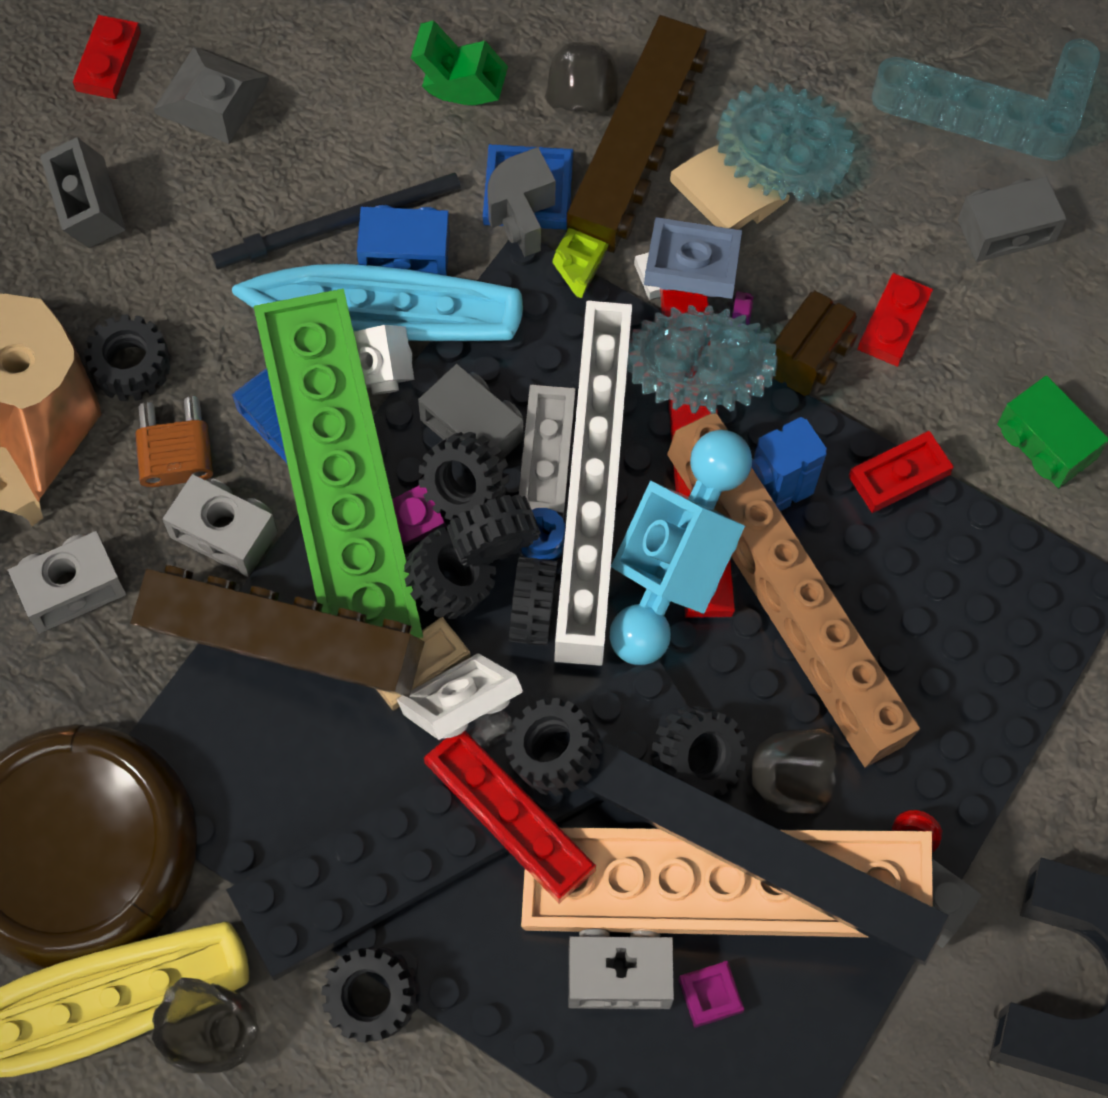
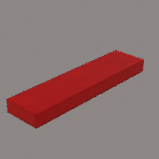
M466 731L457 736L444 739L424 757V763L558 904L596 871V865Z

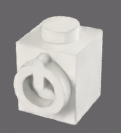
M382 325L354 331L366 387L371 388L372 395L399 391L398 383L414 380L412 352L408 344L406 326Z

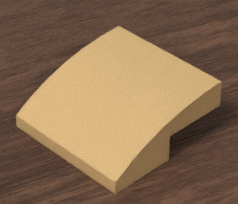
M733 140L707 149L671 171L670 182L716 227L739 230L752 219L758 224L788 202L790 197Z

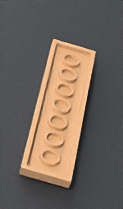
M560 828L596 865V871L560 904L554 900L526 869L524 874L521 927L525 931L580 932L586 929H603L609 932L622 933L652 931L673 934L868 937L660 829ZM780 830L933 907L932 832Z

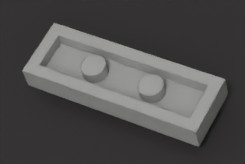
M530 385L519 495L527 498L532 510L535 508H548L556 511L564 519L575 388Z

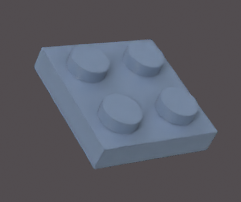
M656 217L645 270L644 285L659 287L663 290H678L703 294L709 297L732 299L742 230Z

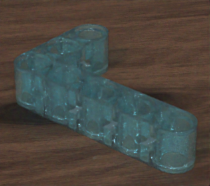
M1074 39L1066 43L1053 72L1045 99L905 58L891 57L884 60L878 68L871 99L873 104L885 113L1042 159L1056 161L1067 156L1080 128L1099 64L1100 52L1097 46L1086 39Z

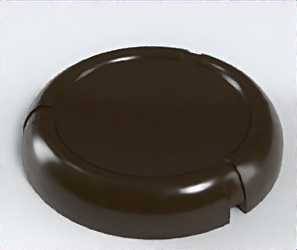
M73 724L48 728L30 734L0 752V953L22 965L41 970L84 955L153 938L163 928L159 921L165 916L169 908L176 911L188 888L193 873L197 849L196 822L189 795L182 781L167 761L151 747L135 737L114 729Z

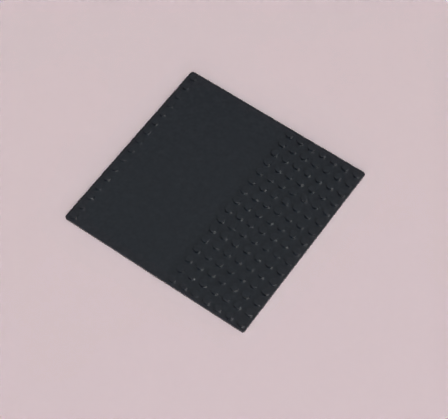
M508 240L477 281L520 290L523 300V313L514 337L511 340L430 341L412 365L414 380L398 383L399 391L391 392L373 415L391 497L394 499L419 486V479L424 476V474L419 473L420 464L425 462L423 459L424 455L443 440L420 420L418 399L451 368L458 364L468 374L471 372L478 374L487 383L490 392L501 402L503 400L511 402L523 416V441L505 457L508 466L503 469V473H509V482L504 485V487L508 488L505 496L519 495L530 385L575 388L563 519L566 531L586 302L632 304L611 556L612 565L650 481L676 491L674 465L667 455L672 438L662 311L597 274L594 275L583 297H577L552 263L556 251L541 243V251L524 257L518 242L511 243ZM711 340L717 414L728 431L738 434L746 441L751 450L752 460L754 459L760 437L776 429L782 431L784 425L800 417L808 420L827 448L814 494L797 503L792 500L791 506L780 512L920 728L904 747L864 768L735 561L730 557L735 608L732 617H685V606L671 601L664 614L670 626V644L663 656L659 658V661L689 708L700 706L725 714L726 717L732 718L738 724L736 728L744 733L745 739L740 741V744L747 746V755H741L740 760L746 763L744 771L737 770L735 775L739 780L735 785L726 784L728 792L723 795L714 793V797L778 830L892 831L893 823L899 814L908 810L923 811L934 817L942 829V839L939 847L932 852V859L962 880L1108 628V564L951 475L871 513L848 477L850 470L898 445L812 396H804L787 387L786 382L780 383L767 376L761 367ZM453 460L452 473L455 481L461 488L475 493L476 480L473 473L463 463ZM442 511L441 514L448 526L450 525L451 520L446 519V512ZM298 514L239 592L249 594L251 586L279 593V602L293 605L295 597L317 602ZM543 529L544 533L548 535L550 534L548 531ZM422 540L407 547L402 543L406 563L408 562L407 557ZM521 551L516 554L507 555L508 557L505 559H497L490 563L489 566H495L496 575L491 578L495 580V584L489 591L490 594L466 615H459L456 619H448L446 614L443 618L468 648L470 657L479 653L517 676L523 692L510 699L509 705L503 710L493 714H484L468 723V728L465 731L485 749L507 737L508 732H515L516 729L511 724L516 717L520 720L525 717L522 710L527 706L534 710L537 708L536 702L543 699L551 705L552 698H560L565 704L567 701L572 702L638 666L625 662L615 653L610 642V627L612 621L621 610L631 605L640 604L646 588L611 567L602 666L554 662L563 553L556 560V580L547 646L509 641L519 557H524ZM438 560L439 569L444 577L451 583L462 586L460 575L456 569L449 563ZM420 598L415 600L421 629L423 630L440 617L434 616L433 608L427 612L420 606L423 601ZM199 643L128 734L155 750L174 769L189 795L194 811L197 830L195 860L233 886L436 776L424 763V757L446 739L438 740L404 716L400 707L393 711L377 689ZM707 733L705 741L689 749L688 762L692 772L699 770L706 764L710 756L711 742ZM602 799L556 824L559 828L658 829ZM509 851L331 949L339 957L366 947L388 948L393 950L392 953L396 955L401 954L407 960L405 962L409 968L413 967L416 973L414 981L415 984H419L420 993L416 994V1001L419 1002L417 1009L550 1098H836L915 960L870 937L660 933V937H672L674 1000L670 1009L568 1008L570 937H579V932L525 931L521 927L525 868ZM610 932V937H630V933ZM621 958L615 959L613 967H611L616 970V977L625 978L628 969H630L625 967L624 959ZM728 961L744 1007L743 1013L694 1028L678 980L679 976ZM365 972L366 975L390 990L388 983L382 976L373 972Z

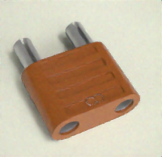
M192 396L194 420L190 397L184 399L186 421L156 425L154 404L147 402L149 426L145 404L139 405L140 429L135 432L139 480L142 486L159 487L187 483L192 474L203 480L213 476L208 424L202 421L198 397Z

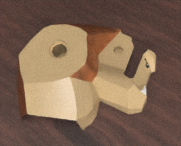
M0 294V510L21 515L29 520L31 526H34L43 519L39 503L40 498L101 416L98 397L72 339L53 311L42 299Z

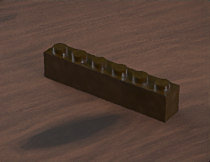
M659 15L567 212V230L571 228L606 242V244H609L607 251L615 253L621 238L628 240L636 219V215L632 214L636 204L644 205L651 187V181L648 180L652 170L658 172L663 163L666 153V147L663 144L667 137L674 138L681 120V114L678 111L681 105L688 106L692 99L696 82L692 80L696 72L702 74L706 68L710 55V49L705 48L707 30Z
M166 565L164 573L146 569L130 622L132 625L179 639L410 697L425 641L410 634L412 629L410 625L389 619L383 620L382 627L365 623L367 615L344 608H339L337 616L321 612L323 604L300 597H295L293 605L279 602V593L251 586L249 594L235 591V582L209 575L207 583L192 580L194 572L171 565Z

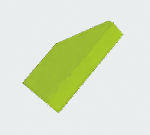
M568 228L556 249L552 263L577 297L582 298L599 268L609 244Z

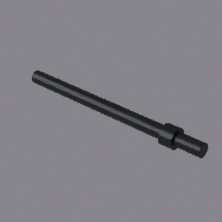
M454 172L262 237L260 233L242 238L243 243L213 252L211 257L216 270L248 259L253 263L268 258L267 253L359 223L361 207L388 205L393 208H404L461 188L460 181Z

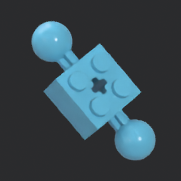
M728 430L711 431L703 435L696 442L691 452L690 464L697 481L689 497L653 481H650L611 565L613 569L646 588L640 604L631 605L621 610L612 621L610 627L612 648L625 662L634 665H647L663 656L668 649L671 639L670 626L664 616L670 602L672 601L704 614L717 590L718 583L730 557L737 548L738 540L745 526L714 510L721 492L732 490L741 485L748 477L752 467V455L748 444L741 436Z

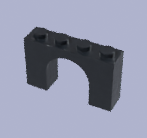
M1041 857L1029 870L1020 916L1066 929L1082 936L1099 952L1108 973V877ZM1108 993L1104 1005L1097 1015L1086 1019H1066L1010 1002L999 1011L989 1060L1108 1096Z

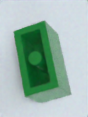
M1047 375L1009 402L997 423L1007 442L1014 447H1019L1032 461L1036 472L1044 479H1049L1058 489L1096 461L1108 443V437Z

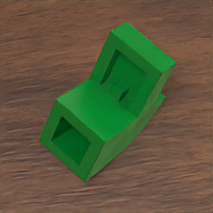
M434 20L420 24L410 58L425 73L422 87L428 93L443 101L468 106L499 100L508 66L486 41L458 47Z

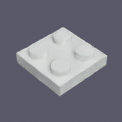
M477 653L411 690L409 698L401 696L397 698V701L404 716L440 740L461 734L468 728V723L484 714H493L503 710L509 705L510 699L522 693L523 690L515 674Z

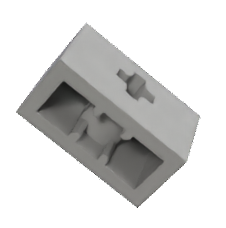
M586 929L579 932V937H570L568 1008L670 1009L674 1000L672 937H660V933L652 931L630 932V937H610V932L603 929ZM617 958L624 959L625 967L630 968L625 978L616 977V970L611 968L613 967L614 960Z

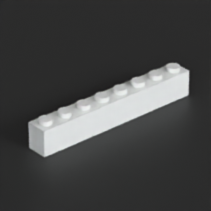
M586 302L554 662L602 666L632 304Z

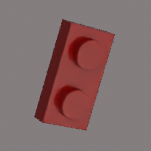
M98 15L72 81L76 92L111 99L117 98L141 34L138 22Z
M892 273L857 350L898 367L929 302L933 289Z
M929 430L851 468L848 477L871 513H874L951 475L954 466Z

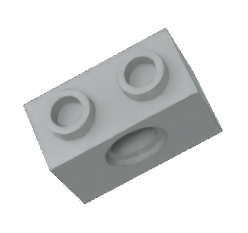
M193 474L163 517V522L170 538L248 578L277 534L272 511L265 504L254 498H248L245 501L233 495L230 488L219 480L209 478L205 481ZM222 517L233 518V521L225 527L213 526L215 521Z
M97 531L90 534L72 536L62 546L44 554H31L23 558L17 566L8 569L27 616L38 634L126 595ZM76 573L70 582L62 585L56 584L59 577L63 574Z

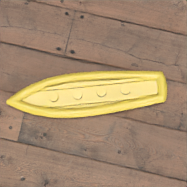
M229 922L179 931L67 960L20 977L0 987V1078L47 1070L96 1054L173 1021L245 986L249 982L248 958L238 933Z

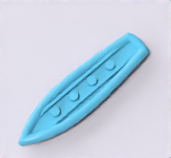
M322 264L288 268L257 276L232 287V293L253 309L255 305L344 288L353 331L382 325L406 326L408 341L511 340L518 330L523 313L522 294L517 288L440 274L371 265Z

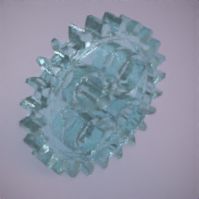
M769 83L765 93L760 87L755 85L751 95L742 90L737 100H729L727 109L723 110L718 124L719 128L716 139L720 140L717 150L719 153L726 154L725 166L737 165L734 173L735 178L746 175L750 178L747 187L752 188L759 183L764 186L763 195L765 196L769 195L772 189L778 190L781 200H785L788 192H793L796 199L802 201L806 191L813 198L817 199L822 189L830 193L835 183H842L854 158L852 153L855 149V144L850 142L853 132L843 129L846 118H833L836 110L835 106L826 108L820 106L823 97L818 96L810 100L807 98V89H802L798 95L793 94L789 84H786L783 92H778L775 85Z
M689 305L688 312L681 313L673 307L671 308L670 317L657 312L655 313L654 322L643 320L641 330H633L632 340H629L628 372L633 373V384H642L643 394L656 392L657 403L671 399L673 400V409L675 410L683 404H689L692 413H696L700 406H706L711 414H715L717 405H723L729 411H734L735 401L748 406L751 404L752 395L763 397L764 387L772 386L777 363V356H775L776 344H770V333H760L759 323L746 325V315L738 316L735 319L730 318V309H725L720 314H714L712 306L708 305L704 312H697L693 305Z

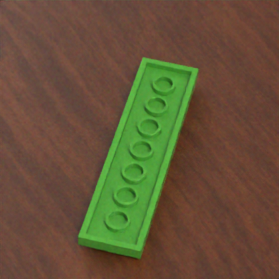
M344 288L253 306L316 599L318 603L323 604L321 612L337 616L339 608L349 609L367 615L365 623L382 627L384 619L401 622L412 626L411 635L419 639L423 638L416 602L410 595L413 589L412 586L406 587L404 580L409 573L404 572V565L406 564L405 554Z

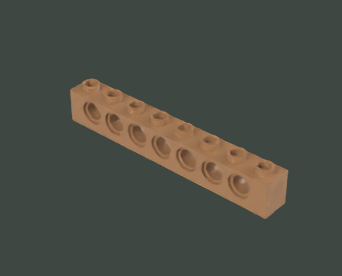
M716 411L676 430L667 454L690 492H692L697 481L690 464L694 445L703 435L711 431L727 430ZM751 467L746 480L732 490L722 491L714 507V510L745 526L738 540L737 548L731 557L864 768L904 747L920 728Z

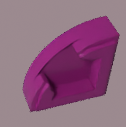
M736 291L730 335L744 337L747 334L753 306V296H751V293Z

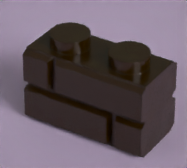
M816 290L810 292L770 346L762 368L764 374L780 383L786 382L787 387L804 396L809 395L817 383L825 386L838 365V362L834 361L836 356L839 354L845 358L857 339L858 334L852 331L858 317L856 312L840 303L834 304L831 298Z

